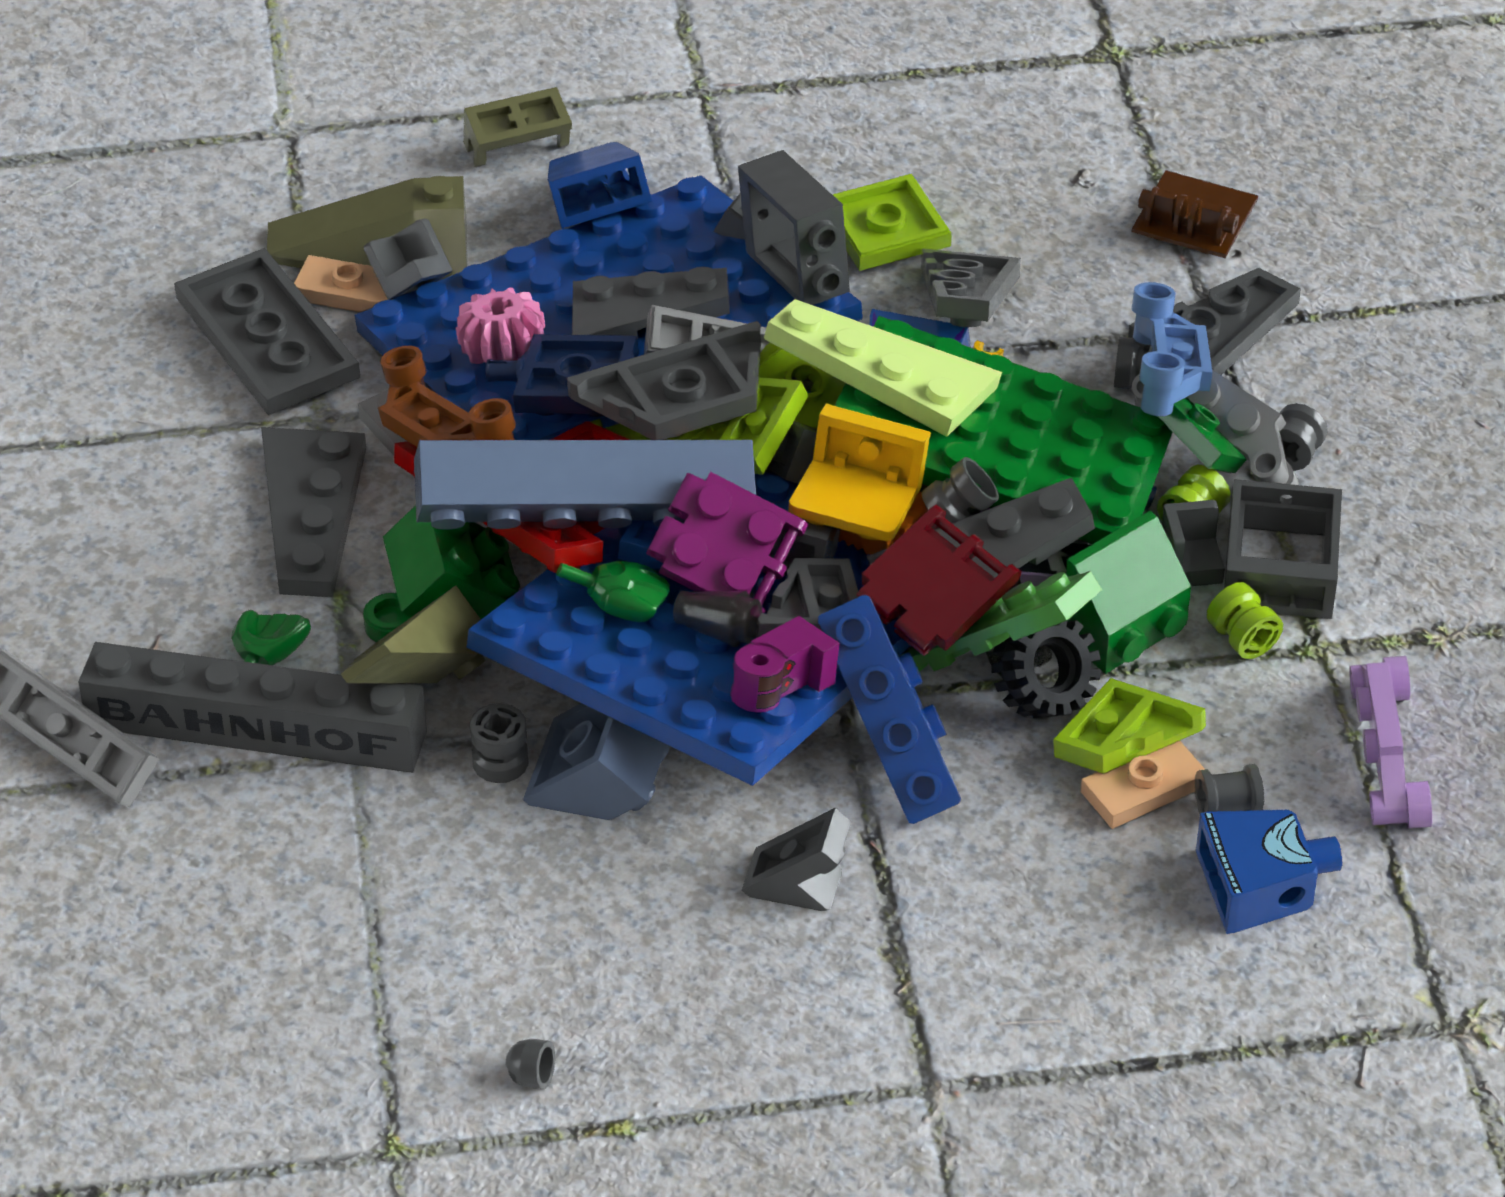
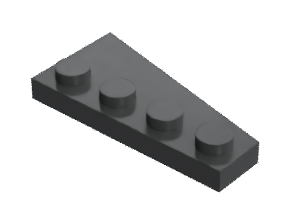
M922 249L921 270L936 317L950 318V323L955 326L978 327L981 326L982 321L988 322L1020 278L1021 258Z

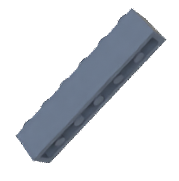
M419 440L414 457L416 521L431 522V526L437 529H456L464 526L465 522H487V526L494 529L514 528L519 526L521 522H543V526L547 528L563 529L572 527L579 521H598V525L603 528H622L631 525L632 520H653L654 526L660 527L665 516L684 523V519L672 514L668 509L687 473L706 480L711 471L756 495L753 441Z

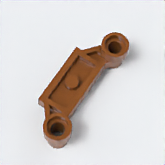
M400 346L389 350L382 356L380 363L385 380L389 384L387 401L378 408L384 427L418 447L419 440H514L512 431L515 429L516 423L511 405L507 400L500 398L487 399L474 405L468 413L425 386L423 377L426 374V367L421 350L418 347Z

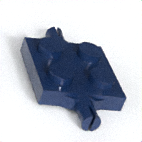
M534 334L529 349L517 361L488 359L485 368L487 382L517 381L513 393L515 413H536L542 416L588 414L601 417L604 415L569 397L567 378L638 357L637 336Z

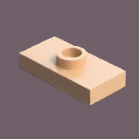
M308 255L294 282L311 304L363 312L372 308L378 302L388 300L372 266Z
M1178 741L1146 756H1138L1131 762L1107 773L1096 772L1082 778L1080 792L1110 828L1114 829L1195 792L1196 772L1205 770V768L1184 744Z

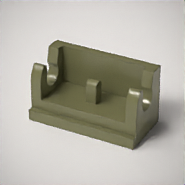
M557 87L464 108L463 142L467 152L474 151L473 160L475 167L486 164V151L554 135H557L558 148L569 145L572 121Z

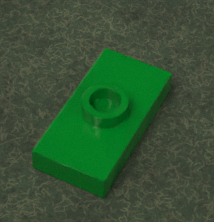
M1187 397L1174 403L1173 412L1170 415L1158 416L1208 469L1236 473L1247 460L1217 429V426L1220 424L1218 418L1204 406L1198 403L1193 405Z

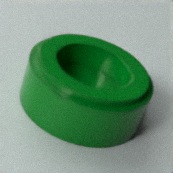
M397 593L380 594L372 598L363 610L365 632L374 642H377L411 618L401 612Z

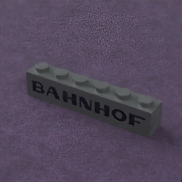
M102 642L94 643L78 681L82 704L122 733L413 773L427 733L423 686L406 683H347L342 675Z

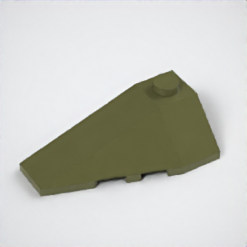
M463 176L412 178L268 222L267 251L279 265L302 268L308 255L371 266L364 251V245L372 240L394 236L417 220L426 218L429 220L453 270L440 279L442 280L462 272L467 267V220Z
M454 586L355 658L341 675L347 683H437L452 672L460 680L486 661L483 655L467 648L468 629L481 619L458 587Z

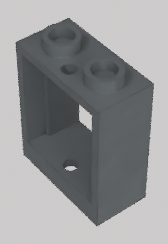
M784 150L738 165L746 252L796 300L815 305L850 292L843 204ZM761 209H765L764 214L758 217V212Z
M1234 479L1224 588L1234 583L1244 582L1249 584L1261 599L1260 605L1271 608L1276 614L1332 619L1338 581L1342 489ZM1282 495H1290V496H1292V497L1289 498V499H1286V498H1283V497H1281V496H1282ZM1243 528L1323 536L1321 563L1241 556Z

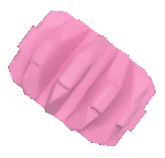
M509 287L505 291L496 292L491 288L490 293L485 295L474 294L471 297V302L459 306L458 327H456L457 341L461 345L462 353L467 354L470 362L473 364L486 363L488 359L517 361L529 349L533 335L544 334V314L540 310L539 302L533 301L530 292L515 293L513 287Z

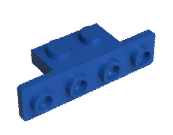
M862 595L819 615L818 623L822 631L840 643L837 665L908 822L911 824L918 823L958 805L961 802V797L941 755L942 747L938 741L939 738L947 735L933 704L923 708L914 688L923 683L919 670L910 652L900 656L897 648L892 646L871 598L868 595Z

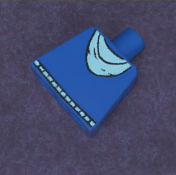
M1290 810L1200 813L1196 854L1226 934L1243 931L1308 910L1314 902L1318 874L1340 871L1342 869V852L1338 839L1335 836L1306 840L1296 814Z

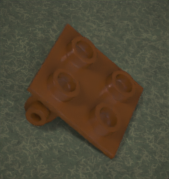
M1165 170L1156 187H1153L1152 190H1142L1138 201V208L1143 210L1134 223L1131 232L1158 241H1165L1197 250L1204 254L1226 258L1254 208L1258 195Z

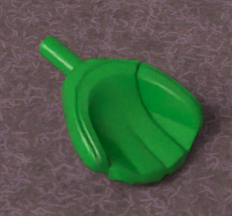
M616 561L597 566L592 574L561 563L556 573L561 578L587 587V594L607 614L633 622H645L652 618L670 592V585L663 575L648 566L636 562Z
M253 610L243 612L232 630L231 639L238 654L244 660L243 662L273 666L286 659L306 640L311 631L310 620L297 614L259 615Z

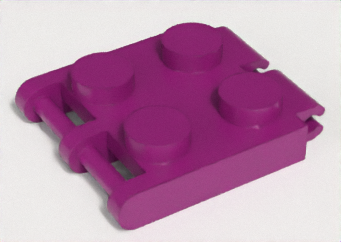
M711 471L706 480L687 473L668 509L672 514L684 519V523L665 516L646 553L663 563L659 571L663 576L751 621L758 622L761 613L765 614V609L762 608V605L775 579H782L787 569L783 563L796 537L804 535L808 523L800 517ZM782 529L787 532L774 558H772L769 554ZM760 572H763L765 576L753 600L750 601L747 598Z

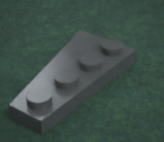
M261 427L279 594L333 597L366 453L365 433Z
M1072 478L952 523L967 536L975 534L983 540L982 548L1006 567L1013 564L1017 568L1022 567L1028 562L1038 565L1095 529L1092 513ZM942 529L935 530L955 547L958 548L960 546L957 541ZM887 549L866 556L868 565L870 566ZM976 556L972 559L994 578L998 576L996 572ZM898 615L895 618V621H897L901 617V615Z

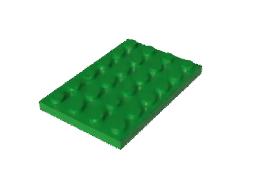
M878 316L873 327L1002 372L997 389L947 437L845 383L834 406L931 432L923 485L929 486L935 480L944 481L946 478H950L952 466L962 458L968 457L983 468L996 486L999 499L989 507L993 508L1072 478L1093 516L1095 529L1079 538V540L1090 544L1096 543L1143 515L1173 434L1158 416L1149 415L1142 411L1141 407L1115 399L1103 391L1090 390L1064 381L1052 373H1041L1013 363L1006 357L990 355L964 346L955 339L939 337L913 328L904 321L890 320Z

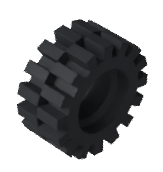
M1077 620L1065 621L1015 641L1009 637L1005 640L1006 643L995 646L992 654L1000 656L1002 659L1001 662L991 663V673L1001 672L1003 680L995 682L994 685L997 692H1009L1002 701L1008 707L1019 706L1016 713L1024 717L1033 715L1032 719L1072 714L1073 710L1082 709L1087 704L1083 698L1093 697L1097 688L1089 684V681L1100 680L1101 670L1092 669L1091 661L1101 660L1099 650L1088 651L1087 646L1095 641L1090 633L1078 635L1083 625ZM1042 645L1048 646L1053 651L1058 662V678L1055 685L1051 688L1042 686L1034 671V656L1036 650Z

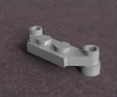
M1212 370L1210 391L1195 392L1187 397L1193 405L1198 403L1204 406L1218 418L1220 424L1217 426V429L1250 461V470L1253 473L1252 481L1299 485L1297 475L1285 459L1280 431L1286 425L1282 414ZM1139 374L1133 380L1132 392L1135 395V406L1141 407L1144 384L1140 381ZM1282 495L1281 497L1289 499L1292 496Z

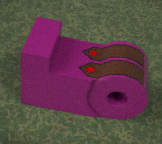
M800 616L752 640L750 644L736 652L733 665L734 682L730 693L732 701L738 707L747 711L767 712L776 708L782 697L805 685H809L818 692L834 685L840 643Z

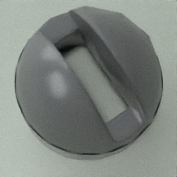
M527 1039L514 1044L506 1054V1067L512 1080L524 1087L546 1089L552 1080L555 1068V1049L553 1043L549 1040Z

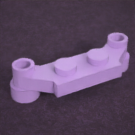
M1383 657L1381 663L1350 666L1352 699H1356L1359 721H1369L1370 729H1363L1366 764L1376 763L1380 790L1370 791L1369 793L1372 825L1407 823L1408 829L1432 827V803L1428 781L1406 783L1403 741L1396 701L1410 700V677L1407 657Z

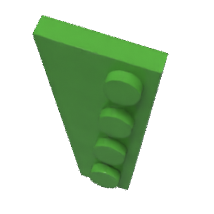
M1091 571L1067 577L1065 572H1059L1037 586H1034L1031 581H1026L1004 594L946 651L936 645L925 656L913 647L904 654L910 652L919 672L928 664L933 671H937L950 666L956 660V657L970 650L976 656L991 650L1009 637L1015 641L1067 621L1101 592L1102 588Z

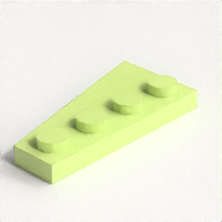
M796 299L768 321L764 339L946 437L997 389L1002 372Z

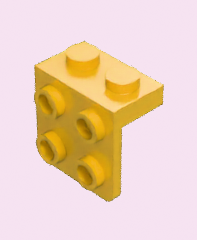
M825 404L819 414L813 460L789 500L788 512L811 524L827 525L856 533L864 539L882 541L894 539L922 487L931 432Z

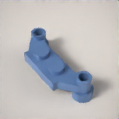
M1145 282L1134 287L1132 311L1136 314L1133 338L1139 343L1152 345V352L1144 354L1141 361L1139 379L1144 384L1141 409L1149 415L1167 416L1173 412L1174 403L1197 391H1210L1213 372L1206 326L1195 325L1173 312L1176 295L1173 288L1161 283Z

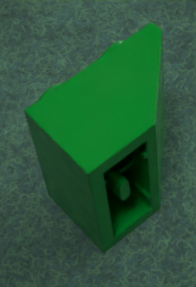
M415 505L383 536L401 612L410 617L454 586L458 587L480 619H483L519 591L520 583L514 573L509 556V544L503 536L495 534L490 527L485 528L475 522H465V525L460 528L437 529L431 526V522L416 521Z

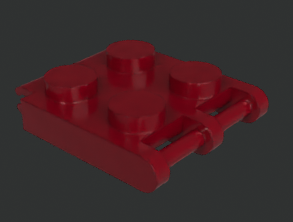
M937 504L920 517L862 573V585L864 586L856 595L857 597L868 595L871 598L881 622L885 625L890 624L898 615H901L894 624L896 628L894 632L923 656L928 654L936 645L944 651L951 647L1016 584L1022 573L1013 564L1006 567L982 548L984 541L975 534L967 536L945 518L946 511ZM937 527L942 529L957 541L960 546L958 548L936 532L935 529ZM976 556L996 572L998 576L994 578L972 559Z

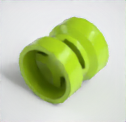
M1199 464L1191 466L1178 480V485L1170 487L1157 503L1159 517L1162 521L1164 504L1215 500L1220 513L1231 499L1229 485L1216 470L1208 469L1205 465Z
M1239 582L1227 586L1215 596L1207 609L1206 618L1218 633L1229 636L1231 647L1240 657L1254 659L1266 653L1279 640L1283 632V622L1271 608L1260 605L1261 599L1249 584Z

